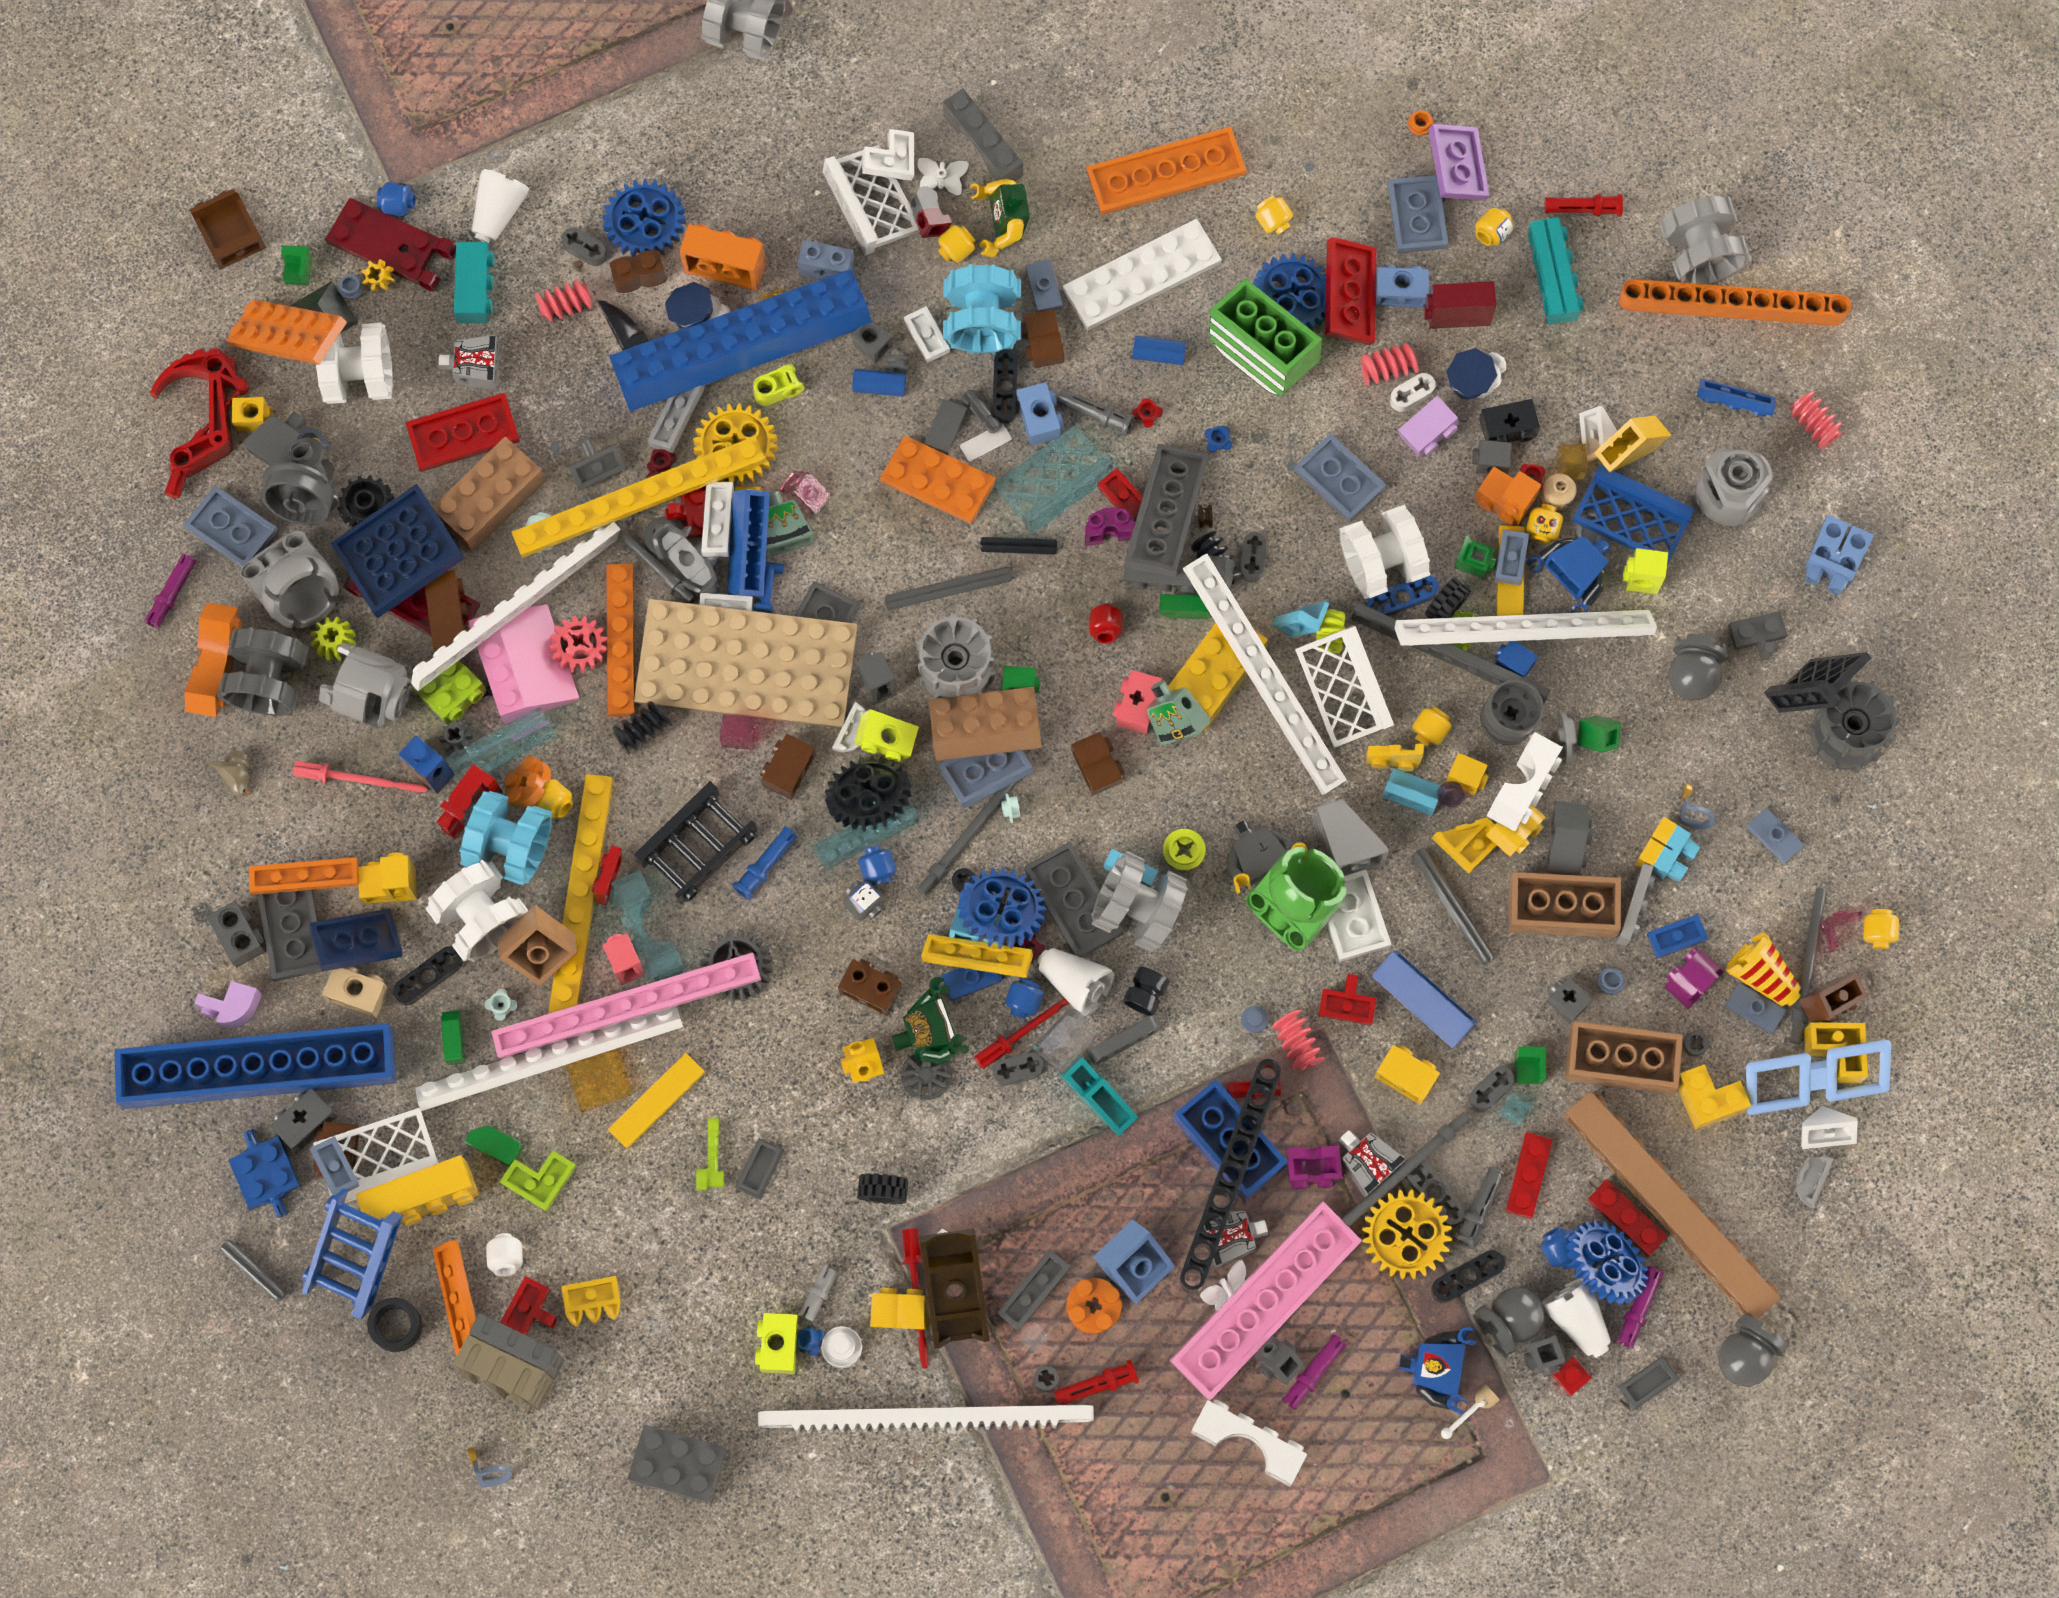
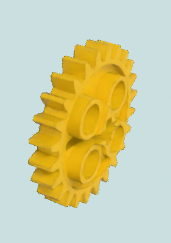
M738 403L736 410H732L730 404H727V411L724 412L720 407H717L718 414L716 416L711 412L708 413L710 421L701 420V425L704 429L696 428V434L699 436L693 438L694 445L697 446L693 448L694 454L699 455L696 459L731 446L735 442L751 438L744 436V433L748 430H753L756 432L754 436L759 443L766 462L719 480V482H724L726 479H729V482L734 484L735 480L739 479L741 486H743L744 478H748L753 483V475L757 474L763 477L762 468L770 470L768 461H775V455L772 452L778 451L777 444H774L778 440L777 435L772 434L775 431L774 426L768 425V417L761 419L760 410L752 414L750 405L745 411L742 410L741 403ZM723 428L730 430L726 435L718 433Z
M1399 1190L1398 1198L1394 1199L1391 1193H1388L1389 1202L1385 1203L1379 1199L1378 1202L1381 1208L1378 1210L1371 1207L1370 1209L1374 1217H1365V1220L1371 1224L1370 1227L1362 1228L1363 1232L1370 1234V1237L1363 1239V1243L1371 1244L1366 1253H1375L1376 1256L1371 1262L1375 1264L1381 1261V1272L1389 1267L1390 1277L1392 1278L1397 1271L1400 1272L1402 1280L1405 1279L1407 1273H1410L1413 1280H1416V1272L1418 1271L1426 1277L1427 1267L1436 1271L1434 1262L1437 1260L1444 1263V1259L1440 1255L1441 1252H1450L1444 1246V1243L1452 1242V1238L1445 1236V1233L1451 1231L1452 1227L1443 1225L1449 1217L1448 1215L1439 1216L1443 1207L1433 1208L1435 1199L1431 1198L1425 1202V1194L1423 1192L1418 1198H1414L1413 1190H1410L1408 1197H1404L1403 1192ZM1403 1208H1407L1412 1212L1411 1219L1406 1223L1397 1220V1213ZM1391 1219L1405 1231H1408L1410 1228L1413 1229L1412 1235L1424 1243L1428 1249L1424 1251L1410 1239L1402 1241V1234L1387 1224V1220ZM1423 1225H1430L1434 1228V1235L1430 1239H1423L1419 1236V1230ZM1387 1230L1394 1232L1396 1235L1395 1241L1390 1245L1382 1244L1380 1240L1381 1234ZM1408 1247H1414L1418 1250L1417 1258L1411 1262L1403 1258V1251Z

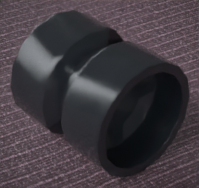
M1140 966L1132 980L1134 986L1128 988L1122 1002L1141 1014L1153 1016L1160 1004L1158 997L1164 996L1170 981L1159 972Z

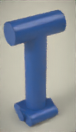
M765 563L764 596L760 597L759 603L756 602L754 611L773 613L770 600L775 573H784V564Z

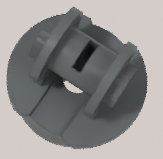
M301 438L293 441L282 452L281 463L269 466L262 476L263 482L266 483L262 492L264 504L275 515L289 522L301 525L319 524L326 520L329 512L333 511L338 505L339 498L334 494V490L331 487L336 480L337 473L333 464L323 459L324 449L318 440L314 438Z

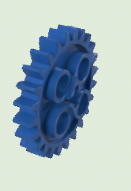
M644 179L642 185H638V182L634 180L633 187L631 188L625 183V191L621 192L616 189L617 198L609 197L611 205L604 206L605 213L607 214L602 215L603 222L606 223L603 227L604 231L608 232V241H613L615 249L621 246L623 255L630 250L631 257H635L637 253L650 250L659 251L662 255H665L664 247L667 246L673 249L672 240L679 242L680 237L678 233H684V227L681 224H685L686 219L683 216L685 214L684 206H680L682 204L680 197L675 198L674 190L667 192L666 184L658 188L657 180L651 186L648 185L647 179ZM635 202L642 203L639 207H631ZM657 209H665V212L661 214L655 213ZM626 225H633V226H634V227H633L632 229H630V230H624V229H623V227L626 226ZM651 231L658 232L655 236L647 235Z
M1292 253L1290 259H1287L1285 254H1282L1279 261L1272 257L1270 264L1265 262L1262 270H1258L1257 278L1254 279L1252 284L1277 304L1287 306L1288 312L1313 331L1316 324L1322 325L1323 318H1325L1326 274L1321 275L1320 273L1323 266L1313 267L1314 259L1306 263L1305 255H1302L1300 260H1296L1295 253ZM1296 277L1304 278L1307 283L1299 282ZM1272 282H1279L1282 288L1275 287ZM1303 300L1312 302L1313 306H1307Z
M1002 867L1001 873H997L994 868H991L990 875H987L982 870L979 878L973 875L971 882H966L964 890H961L958 909H960L959 918L964 919L962 926L963 928L971 927L969 931L970 936L976 933L979 934L978 942L987 939L988 947L993 942H997L999 949L1002 948L1003 943H1007L1009 948L1012 949L1014 941L1022 946L1024 939L1026 938L1031 941L1033 934H1038L1040 925H1043L1046 907L1043 906L1045 898L1039 897L1041 889H1033L1035 882L1033 880L1026 883V874L1021 875L1019 878L1016 877V870H1013L1010 875L1006 874L1005 867ZM1005 890H1010L1000 923L996 927L993 924L996 920ZM981 913H986L989 916H983Z
M1594 1220L1590 1224L1585 1222L1582 1226L1580 1225L1568 1237L1569 1243L1566 1245V1248L1570 1252L1566 1254V1257L1573 1260L1569 1267L1577 1270L1574 1277H1581L1583 1279L1581 1286L1588 1285L1591 1295L1596 1291L1599 1300L1607 1297L1609 1304L1616 1300L1617 1304L1621 1305L1623 1302L1629 1304L1643 1293L1642 1291L1647 1287L1645 1282L1648 1280V1277L1644 1274L1648 1271V1268L1641 1265L1645 1258L1637 1255L1640 1249L1631 1246L1632 1239L1627 1241L1624 1239L1623 1231L1618 1234L1614 1225L1608 1229L1604 1221L1599 1225Z

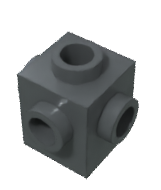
M1546 1334L1531 1339V1344L1525 1348L1526 1353L1524 1354V1360L1528 1369H1533L1535 1375L1543 1373L1544 1377L1560 1372L1558 1367L1566 1362L1564 1359L1566 1358V1352L1561 1341L1558 1342L1556 1335L1547 1338ZM1539 1353L1547 1355V1362L1541 1361Z
M1273 1336L1254 1355L1261 1364L1259 1370L1271 1380L1275 1377L1285 1385L1305 1365L1295 1352L1297 1350L1290 1342L1285 1339L1281 1342Z

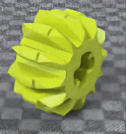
M1335 609L1327 610L1319 631L1316 633V640L1344 630L1346 621L1344 612ZM1342 637L1332 640L1327 651L1339 654L1343 649L1344 641ZM1324 643L1317 647L1324 649L1327 643Z
M326 617V624L322 625L316 622V627L319 631L311 632V636L314 639L311 642V646L313 649H317L316 654L319 657L325 655V659L330 662L335 656L338 661H341L342 653L337 651L338 647L343 643L356 645V642L352 639L356 636V633L350 629L351 625L348 621L342 623L340 617H336L331 622L329 617ZM336 636V637H335V641H334V642H331V641H332V638H331V637Z

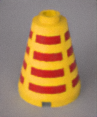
M1760 932L1751 938L1754 943L1750 945L1745 943L1727 963L1725 970L1736 979L1780 1006L1786 1004L1791 1006L1800 998L1801 995L1798 992L1801 987L1769 936L1765 932Z

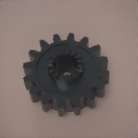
M372 475L363 479L361 476H358V479L355 481L349 480V485L346 488H341L343 495L338 497V503L341 506L337 507L339 514L342 515L343 522L345 524L349 523L352 529L394 500L395 497L393 493H390L389 485H384L381 478L375 481ZM371 501L368 506L362 507V503Z

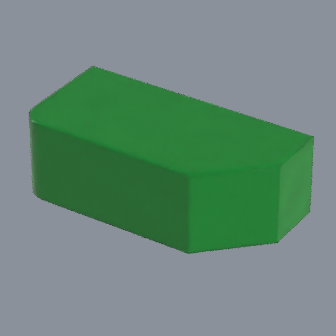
M1160 594V615L1176 619H1209L1210 612L1199 595Z
M460 1010L442 1012L441 1029L444 1060L448 1065L464 1064L465 1052Z
M488 1125L471 1130L464 1141L467 1146L510 1167L514 1159H518L523 1150L519 1141Z

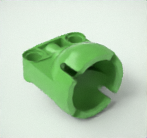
M1295 847L1281 854L1255 889L1248 893L1246 902L1254 914L1276 936L1293 950L1300 951L1318 937L1322 928L1345 900V878L1334 860L1323 852L1310 849L1306 853L1305 847Z

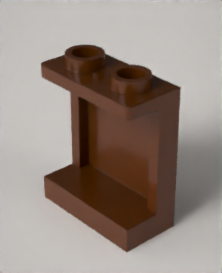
M236 188L222 191L217 197L208 201H201L190 209L220 270L266 248Z

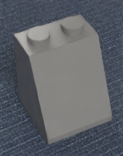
M1329 799L1319 804L1320 806L1316 809L1313 823L1325 855L1334 860L1344 876L1384 866L1389 853L1388 847L1344 800L1335 802V799Z

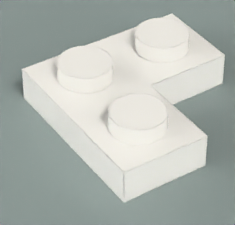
M889 129L887 133V150L864 147L862 152V174L912 181L914 177V133Z

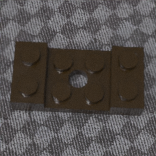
M975 1229L919 1236L934 1349L941 1348L952 1341L976 1339L983 1342L990 1341ZM952 1284H958L963 1288V1291L959 1296L953 1297L947 1293V1288Z

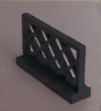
M1867 652L1810 659L1786 684L1770 686L1764 694L1779 713L1836 707L1842 701L1837 692L1871 659V656Z

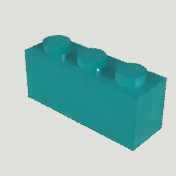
M456 242L454 315L457 323H488V316L493 313V300L489 298V290L494 289V277L490 275V267L495 265L494 251H490L487 242Z

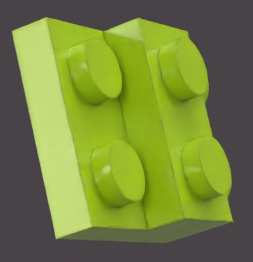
M459 660L419 691L414 686L412 687L415 693L447 725H450L453 720L455 722L463 716L464 711L472 704L478 703L487 691L483 683Z

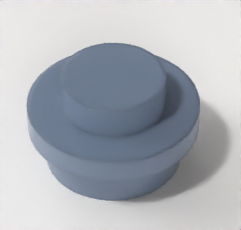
M345 275L338 284V290L343 298L354 300L363 294L364 284L361 278L356 275Z
M1606 968L1598 976V987L1605 994H1618L1625 985L1624 975L1618 969Z
M1250 1006L1243 1011L1241 1024L1246 1031L1259 1033L1267 1026L1268 1015L1261 1007Z

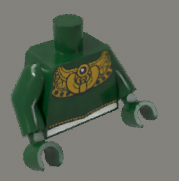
M932 978L929 984L930 989L916 1001L903 1017L906 1031L891 1036L896 1051L912 1047L917 1060L922 1059L923 1061L943 1064L958 1055V1053H968L969 1047L961 1045L964 1041H967V1038L960 1034L955 1035L942 997L939 998L938 995H945L949 992V986L942 985L939 988L944 978Z

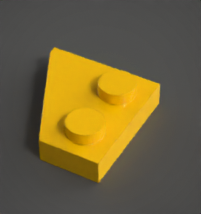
M1415 744V750H1404L1401 745L1368 746L1365 764H1371V767L1376 769H1385L1387 766L1398 767L1401 771H1413L1419 768L1423 757L1424 744Z
M1488 817L1476 820L1472 824L1456 826L1455 829L1445 832H1436L1432 837L1468 874L1497 847L1486 836L1495 826Z

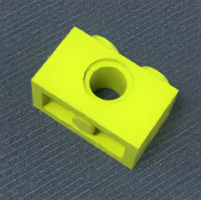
M1636 548L1633 557H1628L1627 566L1625 565L1622 581L1627 582L1626 591L1657 595L1666 578L1668 552Z
M870 709L861 716L854 744L861 746V750L867 753L875 754L878 752L886 755L885 758L887 760L893 759L894 762H900L911 757L919 727ZM882 732L889 736V744L883 741L881 737Z
M764 1313L763 1320H758L757 1337H762L761 1348H756L755 1365H760L761 1372L795 1374L799 1322L797 1315ZM774 1337L784 1339V1345L779 1350L769 1348V1342Z

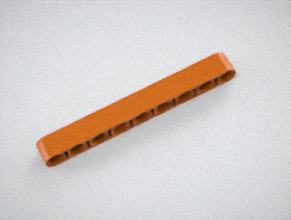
M1640 279L1626 281L1618 299L1620 306L1628 311L1829 326L1842 324L1851 310V301L1848 297L1841 294ZM1627 292H1632L1636 294L1637 297H1629L1627 295ZM1653 294H1658V295H1660L1663 299H1661V300L1655 299L1652 295H1653ZM1678 296H1684L1688 301H1681ZM1703 298H1710L1714 303H1707ZM1729 300H1736L1740 305H1733ZM1755 302H1762L1765 307H1759ZM1781 304H1787L1791 309H1785ZM1807 305L1815 307L1817 311L1809 310ZM1832 307L1839 308L1842 313L1835 312Z

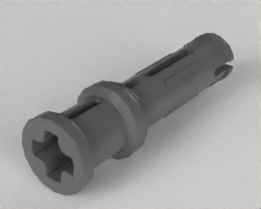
M1065 388L1061 389L1057 397L1058 404L1100 421L1102 427L1106 428L1108 426L1120 431L1122 436L1126 437L1133 425L1134 415L1130 414L1128 416L1115 410V407L1112 405L1105 407Z
M1495 1167L1488 1168V1172L1470 1211L1464 1213V1221L1458 1234L1453 1236V1240L1459 1245L1473 1250L1476 1248V1239L1481 1229H1484L1486 1226L1485 1216L1505 1176L1502 1170Z

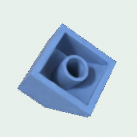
M1133 1219L1093 1256L1105 1274L1134 1304H1137L1175 1268V1265L1151 1233Z

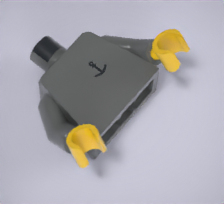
M1243 820L1233 827L1240 839L1232 843L1231 851L1228 854L1227 873L1235 885L1236 893H1240L1241 886H1245L1246 889L1250 890L1251 886L1260 882L1282 853L1295 847H1305L1306 853L1308 849L1304 843H1296L1276 830H1269L1266 826L1253 831L1248 821Z

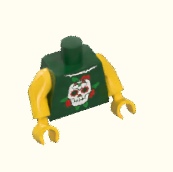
M1010 179L989 182L987 186L974 183L969 187L970 189L977 190V194L971 196L972 199L985 200L988 194L990 195L989 201L996 241L993 243L988 240H982L979 244V247L986 249L981 255L994 258L997 255L999 248L1004 249L1021 240L1030 218L1025 186L1017 184Z

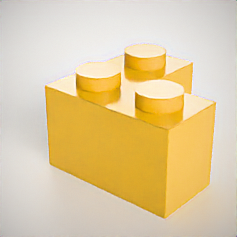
M399 852L390 853L388 857H380V862H368L365 866L358 867L359 898L364 905L417 900L416 868L408 855Z
M1810 1023L1804 1029L1805 1053L1810 1056H1827L1829 1049L1866 1043L1865 1023ZM1867 1054L1838 1059L1837 1083H1862L1868 1077Z
M1705 1065L1682 1072L1679 1075L1678 1091L1694 1130L1745 1113L1751 1107L1741 1081L1715 1090Z

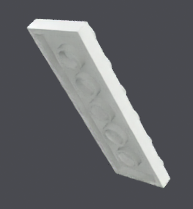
M1195 219L1063 285V291L1084 327L1089 331L1220 265L1222 259L1199 221Z

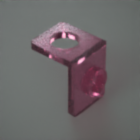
M793 471L780 488L782 493L794 494L816 514L831 496L809 472ZM798 478L797 482L790 487L791 483Z
M1848 910L1838 911L1832 914L1833 917H1827L1822 923L1829 953L1834 952L1839 947L1834 926L1859 921L1863 916L1862 911L1849 913Z

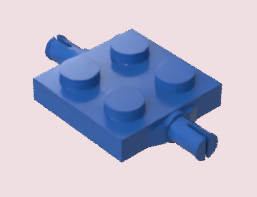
M254 1129L247 1130L248 1132L245 1131L243 1136L249 1148L229 1159L231 1168L248 1209L254 1210L264 1204H272L277 1218L283 1217V1215L288 1214V1211L282 1199L289 1192L302 1187L281 1137L277 1136L266 1142L258 1143Z

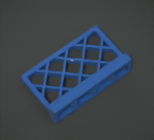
M1599 465L1572 522L1634 551L1636 548L1655 551L1653 544L1665 541L1669 550L1668 565L1695 508L1615 471L1609 472L1605 466ZM1597 487L1604 490L1608 498L1596 501L1593 495L1594 488ZM1625 500L1629 502L1632 509L1620 512L1616 501ZM1610 503L1615 514L1603 517L1598 506ZM1593 508L1598 519L1590 521L1581 517V514L1584 510ZM1649 511L1653 513L1655 521L1643 523L1640 512ZM1634 514L1638 525L1627 528L1622 517ZM1617 519L1621 530L1613 532L1607 528L1605 522ZM1672 522L1681 527L1678 532L1667 534L1663 524ZM1658 525L1662 536L1650 539L1646 529ZM1641 530L1645 541L1640 543L1632 541L1629 533Z

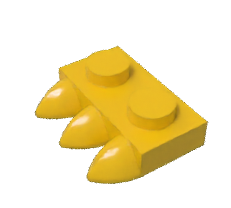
M616 1276L561 1286L565 1314L573 1326L577 1327L584 1311L593 1323H597L602 1308H604V1311L611 1319L615 1320L618 1316L621 1299Z

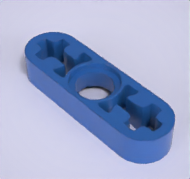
M1431 575L1414 582H1404L1388 588V592L1368 598L1366 606L1372 609L1375 601L1378 604H1384L1388 600L1387 596H1390V603L1385 604L1380 613L1391 616L1434 599L1437 595L1439 584ZM1423 583L1427 586H1432L1430 593H1427L1426 590L1419 591L1415 599L1414 592L1420 590ZM1399 591H1404L1409 595L1410 600L1406 603H1399L1395 599V594Z

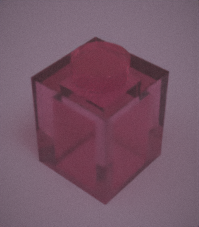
M723 714L720 732L721 746L753 750L754 742H759L760 726H756L755 717Z

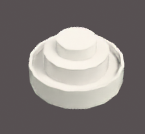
M843 1326L833 1328L827 1332L821 1345L822 1354L827 1363L842 1369L854 1365L859 1360L863 1348L858 1334L851 1328Z

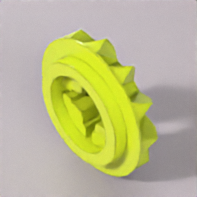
M1179 829L1169 834L1165 839L1163 855L1167 864L1176 870L1189 871L1198 867L1205 857L1206 847L1204 840L1193 830ZM1178 844L1183 847L1191 845L1189 849L1190 857L1185 854L1176 857L1180 850Z

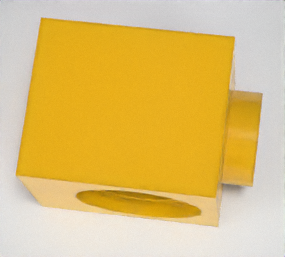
M264 397L232 398V423L237 432L255 431L270 416H273L272 407L268 406ZM258 411L255 417H248L251 412Z
M1458 753L1445 783L1475 796L1477 789L1483 790L1489 775L1485 774L1488 765Z

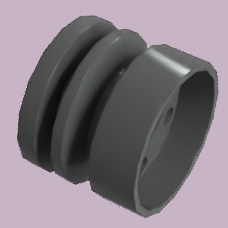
M1520 680L1505 681L1495 688L1483 704L1480 713L1481 727L1485 734L1495 743L1506 746L1516 745L1526 740L1541 721L1544 711L1543 699L1537 689L1527 682ZM1505 713H1507L1508 716L1512 715L1514 718L1511 720L1510 717H1505Z

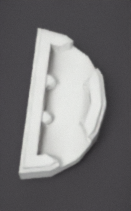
M857 702L854 703L832 747L834 751L850 752L861 747L854 744L861 716L866 711Z

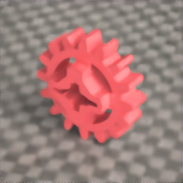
M573 616L570 623L566 619L562 620V628L560 626L554 627V632L557 635L553 634L550 636V641L553 643L550 645V652H556L553 655L554 661L562 660V669L569 665L571 673L576 668H580L581 673H584L586 666H589L592 670L595 669L594 661L602 663L603 657L601 654H606L607 647L604 646L607 644V637L602 636L604 634L602 627L596 629L595 620L589 624L587 623L586 616H583L581 621H577L576 616ZM592 636L596 641V648L590 643ZM561 641L567 646L565 653L561 648Z

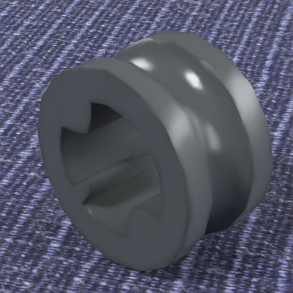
M899 354L886 356V362L888 363L885 365L886 372L905 374L908 372V368L905 365L908 364L909 359L906 356Z
M1692 1031L1683 1040V1048L1691 1056H1700L1709 1047L1708 1037L1700 1031ZM1691 1037H1694V1040L1697 1038L1702 1040L1700 1043L1702 1049L1698 1051V1048L1691 1049Z
M1051 1366L1038 1368L1034 1375L1036 1387L1043 1392L1053 1391L1059 1383L1058 1372ZM1048 1371L1049 1376H1054L1055 1380L1050 1381L1052 1385L1045 1386L1044 1382H1039L1038 1377H1042V1372Z

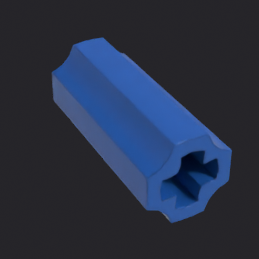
M1135 335L1132 359L1183 365L1186 342Z
M863 369L854 370L852 392L904 397L905 373Z

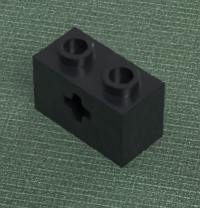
M1532 399L1482 409L1479 417L1484 439L1488 441L1510 443L1519 440L1520 442H1528L1537 437L1540 429Z

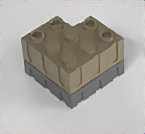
M479 1313L469 1332L470 1335L465 1339L453 1363L459 1369L457 1374L474 1384H477L479 1380L484 1382L482 1386L491 1391L490 1393L504 1400L508 1396V1399L512 1400L515 1405L530 1412L533 1407L540 1411L554 1383L553 1380L556 1379L565 1360L555 1349Z

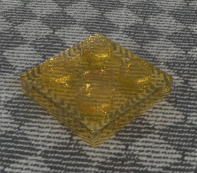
M618 1048L566 1065L582 1113L634 1095Z

